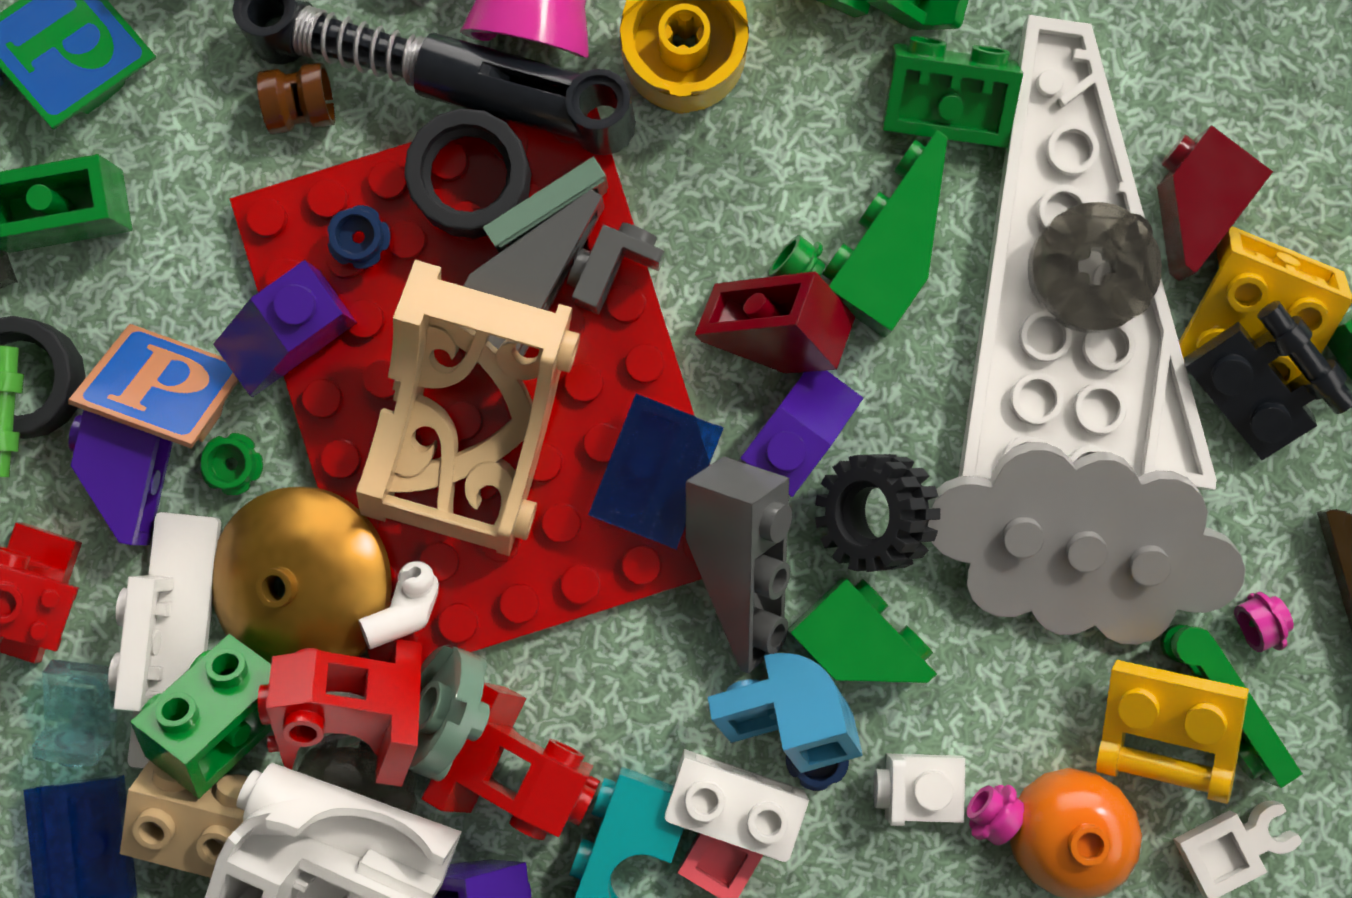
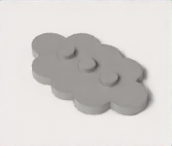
M1028 442L1013 447L1002 456L992 473L991 479L960 476L948 480L936 489L939 497L928 501L929 509L940 508V520H929L928 527L938 530L935 541L931 542L943 555L966 563L965 579L972 600L983 611L997 617H1016L1032 611L1037 621L1046 630L1058 635H1074L1096 625L1108 639L1115 642L1133 645L1142 644L1154 640L1166 631L1177 610L1207 613L1220 609L1237 596L1244 584L1245 566L1240 552L1225 534L1211 528H1206L1208 511L1203 496L1188 477L1174 471L1157 470L1138 477L1124 458L1111 452H1095L1072 462L1061 449L1048 443Z

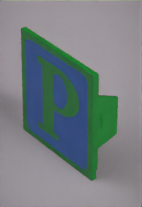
M18 0L0 12V70L52 130H55L79 112L85 114L92 112L125 85L126 79L156 59V55L108 0Z

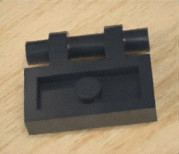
M1279 301L1271 302L1258 313L1257 318L1268 331L1257 339L1253 340L1238 321L1184 357L1186 369L1261 460H1264L1317 427L1314 414L1306 406V404L1314 399H1323L1335 414H1341L1352 407V392L1345 384L1347 380L1345 372L1334 359L1326 360L1310 340L1313 332L1300 316L1291 317ZM1288 355L1302 373L1289 383L1272 363V361L1280 356Z

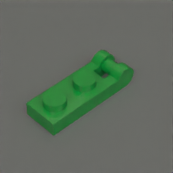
M1175 624L1163 632L1160 639L1163 653L1168 659L1185 663L1194 677L1246 688L1213 636L1207 630L1195 626ZM1248 693L1237 764L1250 779L1255 780L1260 777L1261 780L1283 788L1303 773L1251 694Z

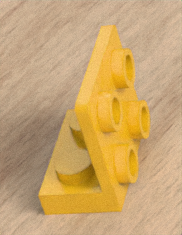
M1232 226L1216 246L1219 269L1179 340L1183 359L1238 321L1253 340L1257 339L1268 331L1257 318V315L1262 308L1274 301H1279L1291 317L1300 316L1313 332L1310 338L1311 342L1322 353L1352 304V294L1344 271ZM1288 355L1280 356L1272 361L1273 365L1288 383L1302 374Z

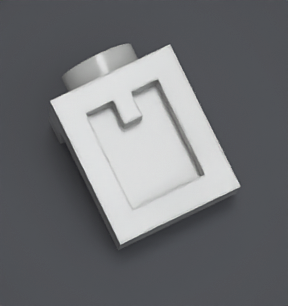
M886 753V769H875L874 806L875 808L885 809V818L891 826H904L905 821L964 823L965 757L956 755Z

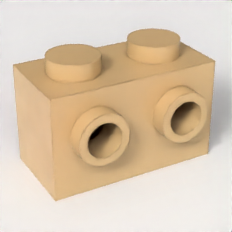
M149 760L128 789L120 854L211 878L217 857L226 840L243 823L244 810L238 808L236 803L242 786L248 777L239 774H225L198 799L180 785L178 781Z

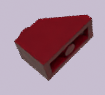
M1212 125L1194 139L1184 134L1161 162V165L1169 172L1157 186L1169 274L1178 281L1197 273L1273 173L1267 166Z
M816 271L714 284L695 336L703 343L785 374L837 370L855 316Z

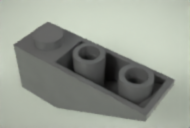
M723 456L686 481V541L741 671L749 674L765 660V655L775 654L782 648L788 634V621L785 618V590L790 579V566L786 563L787 533L792 522V509L788 505L789 478Z

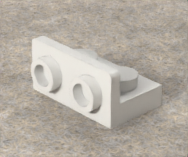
M684 749L676 771V782L665 812V819L671 824L786 862L791 857L809 799L803 789Z

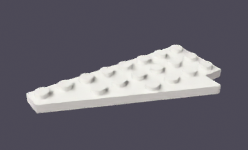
M1028 15L1023 25L1018 64L1023 71V78L1009 145L1005 149L958 477L975 476L991 479L1000 458L1013 447L1028 442H1041L1061 449L1072 462L1095 452H1111L1124 458L1138 477L1156 470L1174 471L1188 477L1198 489L1215 490L1217 479L1092 24Z

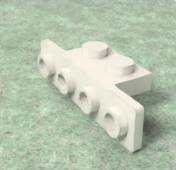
M166 512L157 513L154 521L149 574L129 576L127 588H122L116 604V622L118 626L123 627L120 652H116L111 660L108 685L110 691L115 692L114 709L133 711L132 719L140 713L142 707L150 698L163 693L189 670L193 661L200 654L208 649L213 603V568L221 531V521L219 518ZM131 725L128 764L131 767L144 768L149 759L144 756Z

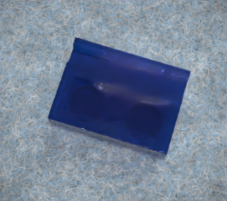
M636 393L588 515L677 549L686 526V481L710 465L724 427L714 425Z
M124 775L62 782L46 786H32L23 790L35 898H138L134 858L120 854L127 802Z

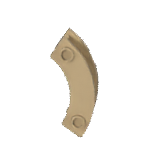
M415 260L393 317V345L388 378L395 379L393 400L397 402L394 411L383 408L380 412L370 452L356 490L360 514L384 522L386 518L492 548L497 550V553L507 556L511 553L515 537L526 540L537 508V502L527 500L547 430L561 371L570 372L580 340L579 333L569 331L572 307L559 304L556 313L456 285L441 280V267ZM490 335L506 339L499 349L488 341ZM521 343L538 348L539 354L535 358H526L518 353L516 345ZM459 348L466 352L464 359L454 367L441 365L434 356L435 349L445 350L450 355L451 360L457 354ZM478 362L501 391L512 419L488 438L458 452V435L451 417L439 404L423 396L424 388H444L460 382L469 375ZM537 378L534 400L532 402L531 396L522 380ZM423 426L435 429L441 444L440 458L432 459L436 453L437 441L435 440L434 443L428 446L421 445L416 440V429ZM524 440L515 471L502 457ZM466 478V498L469 504L476 510L482 502L481 488L491 485L499 490L501 507L494 525L453 513L456 481ZM439 487L437 509L394 496L395 492L422 491Z

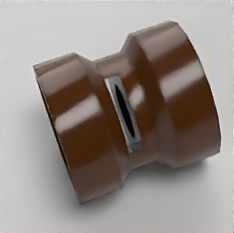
M324 63L305 64L301 66L298 72L284 74L279 69L258 72L257 91L259 104L269 134L288 133L293 130L295 125L309 123L314 128L335 125L334 103L326 104L325 102L333 100L329 76Z

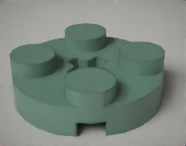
M444 645L435 649L422 663L418 747L409 767L414 773L435 781H441L448 774L453 760L460 752L466 739L476 741L484 732L490 714L489 705L481 701L484 675L487 667L485 658L453 646L452 649Z

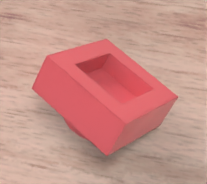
M698 833L677 868V873L718 898H738L763 855Z

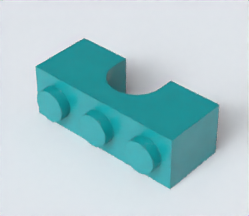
M621 767L617 781L604 777L591 815L602 818L594 842L582 838L569 876L580 880L574 898H619L612 887L611 874L615 867L628 857L649 855L668 863L672 862L684 829L667 822L665 819V812L674 785L625 767Z

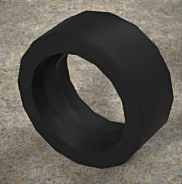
M462 108L437 115L418 130L407 150L404 172L411 199L433 226L452 236L475 239L487 236L483 228L485 225L529 198L532 175L522 142L506 122L486 111ZM463 137L481 138L494 145L503 156L507 169L506 183L498 199L488 207L473 212L458 211L444 204L434 192L431 181L432 163L438 152L451 141Z
M18 316L0 318V346L17 341L35 343L45 350L51 358L55 374L51 394L43 406L30 414L14 415L13 432H20V439L49 435L66 424L78 408L69 405L68 399L86 378L83 358L71 339L53 326Z

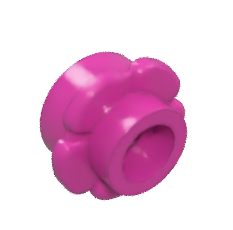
M1263 592L1250 593L1247 596L1248 601L1236 606L1234 609L1235 618L1247 644L1253 650L1260 653L1272 647L1279 651L1287 647L1286 638L1288 637V632L1294 628L1293 618L1289 609L1277 596L1269 598ZM1250 620L1253 621L1256 627L1249 626Z
M1011 785L985 786L973 796L967 807V816L970 818L969 826L972 829L971 834L977 840L987 839L994 845H1002L1009 841L1023 824L1024 804L1017 798L1016 789Z

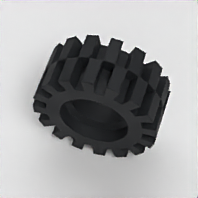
M897 454L854 455L849 457V461H839L832 467L837 475H825L821 485L828 489L829 493L818 494L815 506L825 507V516L815 517L816 528H828L829 533L820 538L824 548L838 547L832 555L835 561L839 564L849 563L848 569L856 572L884 571L906 568L913 565L912 559L923 558L929 551L921 542L935 541L938 530L928 527L929 520H940V508L929 509L928 500L939 496L935 486L921 485L929 475L923 468H912L915 461L908 457H897ZM874 488L882 491L889 507L888 526L881 537H876L872 533L865 515L866 501L871 490Z

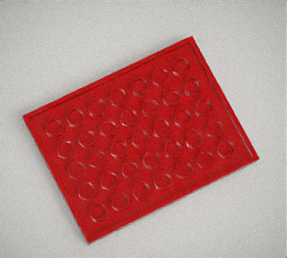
M597 107L587 115L591 119L601 120ZM501 119L508 124L521 140L532 173L529 197L593 156L604 171L609 187L607 193L602 195L605 208L583 249L592 251L603 224L619 230L623 222L634 225L612 154L595 155L584 150L575 139ZM463 137L451 141L438 152L432 163L431 181L434 192L444 204L458 211L473 212L488 207L498 199L506 183L507 169L503 156L494 145L481 138ZM412 142L229 198L258 292L306 260L321 271L357 322V324L283 376L317 487L343 497L358 509L356 490L370 452L380 412L383 408L394 411L397 402L393 400L395 379L388 378L393 345V317L414 261L418 260L441 267V280L463 286L470 273L499 254L488 235L477 239L452 236L433 226L413 202L404 176L407 150ZM357 205L368 206L379 213V220L388 225L391 233L390 245L387 250L380 253V261L372 267L357 269L351 263L346 265L339 263L332 257L328 249L330 240L327 229L331 219L338 212ZM356 232L353 235L355 243H361L365 238L363 232ZM624 257L599 315L575 305L572 298L575 287L567 284L569 274L549 309L550 312L556 313L559 304L572 307L569 331L579 333L580 340L570 372L561 371L547 430L527 500L537 502L533 523L526 540L515 537L509 556L497 553V550L392 519L386 518L384 522L367 517L377 530L389 559L392 577L390 604L398 583L399 571L407 563L421 561L428 564L438 579V595L427 625L417 632L399 638L422 643L421 665L435 649L444 645L452 649L454 646L469 652L477 651L702 579L686 541V481L710 466V462L647 266ZM529 346L524 357L535 358L539 354V349ZM459 348L457 354L451 360L450 355L445 350H434L436 360L445 367L458 365L466 355V352ZM478 362L469 375L454 385L435 389L424 388L423 396L435 401L451 417L458 435V452L488 438L512 419L501 391ZM537 378L522 380L533 402ZM428 426L416 429V440L421 445L428 446L434 443L435 440L437 441L436 453L432 459L440 458L441 444L435 429ZM524 440L502 457L515 471ZM466 478L456 481L453 513L494 525L501 507L499 490L491 485L481 488L482 502L476 510L469 504L466 498ZM439 487L422 491L395 492L394 496L437 509ZM396 640L371 650L368 648L367 651L370 659L388 662Z

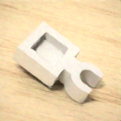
M1273 800L1258 804L1251 811L1248 822L1242 824L1238 814L1229 810L1173 839L1202 897L1219 898L1266 874L1267 871L1259 855L1267 851L1276 854L1289 853L1301 844L1300 836L1290 830L1277 837H1271L1269 834L1268 826L1270 821L1286 812L1283 804Z

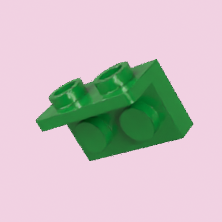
M921 36L910 37L908 45L893 44L891 56L893 65L882 121L884 131L933 137L938 130L946 135L948 140L1008 148L1023 78V71L1018 62L1009 59V51L985 45L972 46L971 54L947 51V43L945 41Z

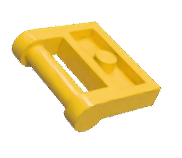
M1116 660L1111 670L1096 772L1117 777L1120 771L1206 792L1208 793V800L1228 804L1233 787L1249 689ZM1126 733L1215 754L1214 765L1210 767L1124 746Z

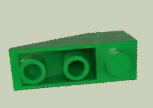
M938 130L926 146L917 140L912 143L893 171L903 178L890 198L880 191L858 221L861 226L867 229L865 235L854 250L843 243L822 273L823 276L832 281L829 287L852 312L855 318L884 338L892 332L929 277L948 137Z

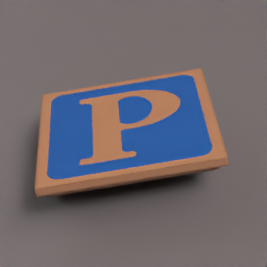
M129 324L68 399V404L192 449L198 439L199 442L204 441L220 418L224 402L239 380L223 357Z

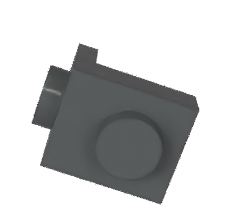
M624 222L621 223L619 230L603 224L592 251L590 252L582 248L571 268L567 284L575 287L572 295L575 305L599 315L624 257L659 271L664 261V251L654 246L657 237L642 228Z

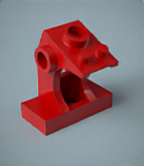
M23 522L15 523L7 548L0 546V653L35 664L42 661L46 649L58 651L69 613L79 590V587L68 583L82 545L81 541Z
M396 639L388 662L325 652L314 648L301 649L292 654L272 656L269 684L260 685L258 690L260 721L262 725L271 724L274 735L267 738L268 752H280L284 767L292 770L300 747L318 744L326 733L351 735L360 738L370 745L377 755L375 783L402 787L418 747L422 643ZM331 691L349 692L364 697V700L326 693Z
M484 682L481 701L487 703L490 708L489 719L484 732L476 741L466 739L460 752L453 760L448 774L441 781L431 779L421 800L443 812L471 813L479 796L512 814L509 824L513 828L534 839L545 840L547 833L559 838L567 821L577 826L580 825L600 780L589 775L594 765L582 762L585 756L578 750L554 739H549L544 749L516 732L513 726L527 698L504 686ZM504 749L531 763L517 793L492 777V773Z

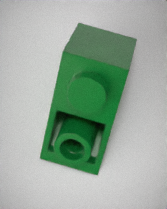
M841 577L788 628L792 636L835 680L928 683L937 675L926 663V660L933 654L931 649L907 625L900 632H897L881 615L889 607L888 604L864 579H861L853 586L848 579Z

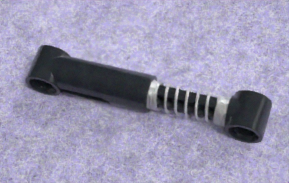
M234 0L232 11L235 22L257 55L270 64H287L294 62L301 56L311 57L314 60L323 56L329 64L336 63L339 60L344 68H351L356 65L361 73L368 72L370 69H372L377 77H383L388 73L389 78L393 82L404 78L408 86L414 87L415 93L418 96L465 109L486 111L500 119L572 138L584 150L595 155L617 153L626 147L634 136L636 121L628 86L618 74L610 70L592 69L579 73L434 32L425 38L422 36L416 38L415 34L406 39L401 37L399 30L394 31L392 35L385 33L382 25L377 27L376 30L369 29L366 21L360 23L359 26L355 25L350 16L346 17L343 21L337 20L334 12L328 14L325 9L321 10L320 8L313 7L310 2L305 0ZM282 17L276 24L264 27L272 18ZM599 106H610L615 109L614 113L605 119L595 120L587 117L591 110Z

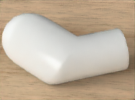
M413 561L404 565L399 571L398 583L390 607L358 620L363 637L370 650L417 632L427 625L439 590L438 579L428 564L421 561Z

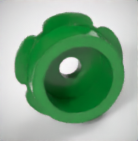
M801 235L795 236L774 260L768 275L772 277L816 271L821 276L826 266V263L818 258L822 253L823 245L818 241L812 245Z
M231 433L227 438L217 436L210 440L203 449L200 470L205 483L210 488L222 489V492L226 495H240L250 489V483L258 480L263 471V458L260 453L255 451L254 441L248 436L239 433ZM230 458H234L237 461V467L234 470L227 468L226 463Z

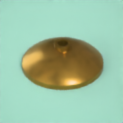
M296 486L272 490L257 496L239 509L225 526L218 539L213 568V605L226 636L228 634L232 635L270 664L272 656L292 654L305 648H314L325 652L355 657L362 656L368 649L358 620L389 608L392 592V577L387 552L377 530L369 519L361 515L360 510L343 497L314 487ZM277 576L284 581L286 588L282 598L276 594L274 589V580Z

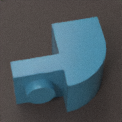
M791 653L765 655L769 679L763 681L755 679L738 681L730 685L725 692L708 696L711 720L730 743L779 730L783 751L800 773L863 756L855 719L850 706L829 674L819 664L804 656Z

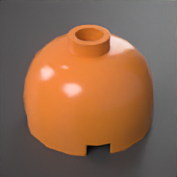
M1065 768L1044 773L1024 788L1018 798L1024 804L1023 824L1010 839L1014 859L1034 884L1057 897L1098 898L1108 895L1127 881L1139 861L1142 833L1137 813L1119 787L1096 773Z

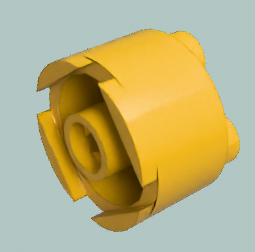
M626 0L620 24L623 65L630 82L646 100L658 107L679 114L708 108L726 97L741 77L745 66L749 39V26L743 0ZM678 34L681 38L687 39L695 35V46L689 48L683 44L676 47L673 45V36Z

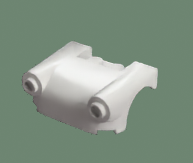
M271 763L263 773L253 770L242 786L236 806L244 810L243 823L228 837L218 855L205 898H434L443 884L462 831Z

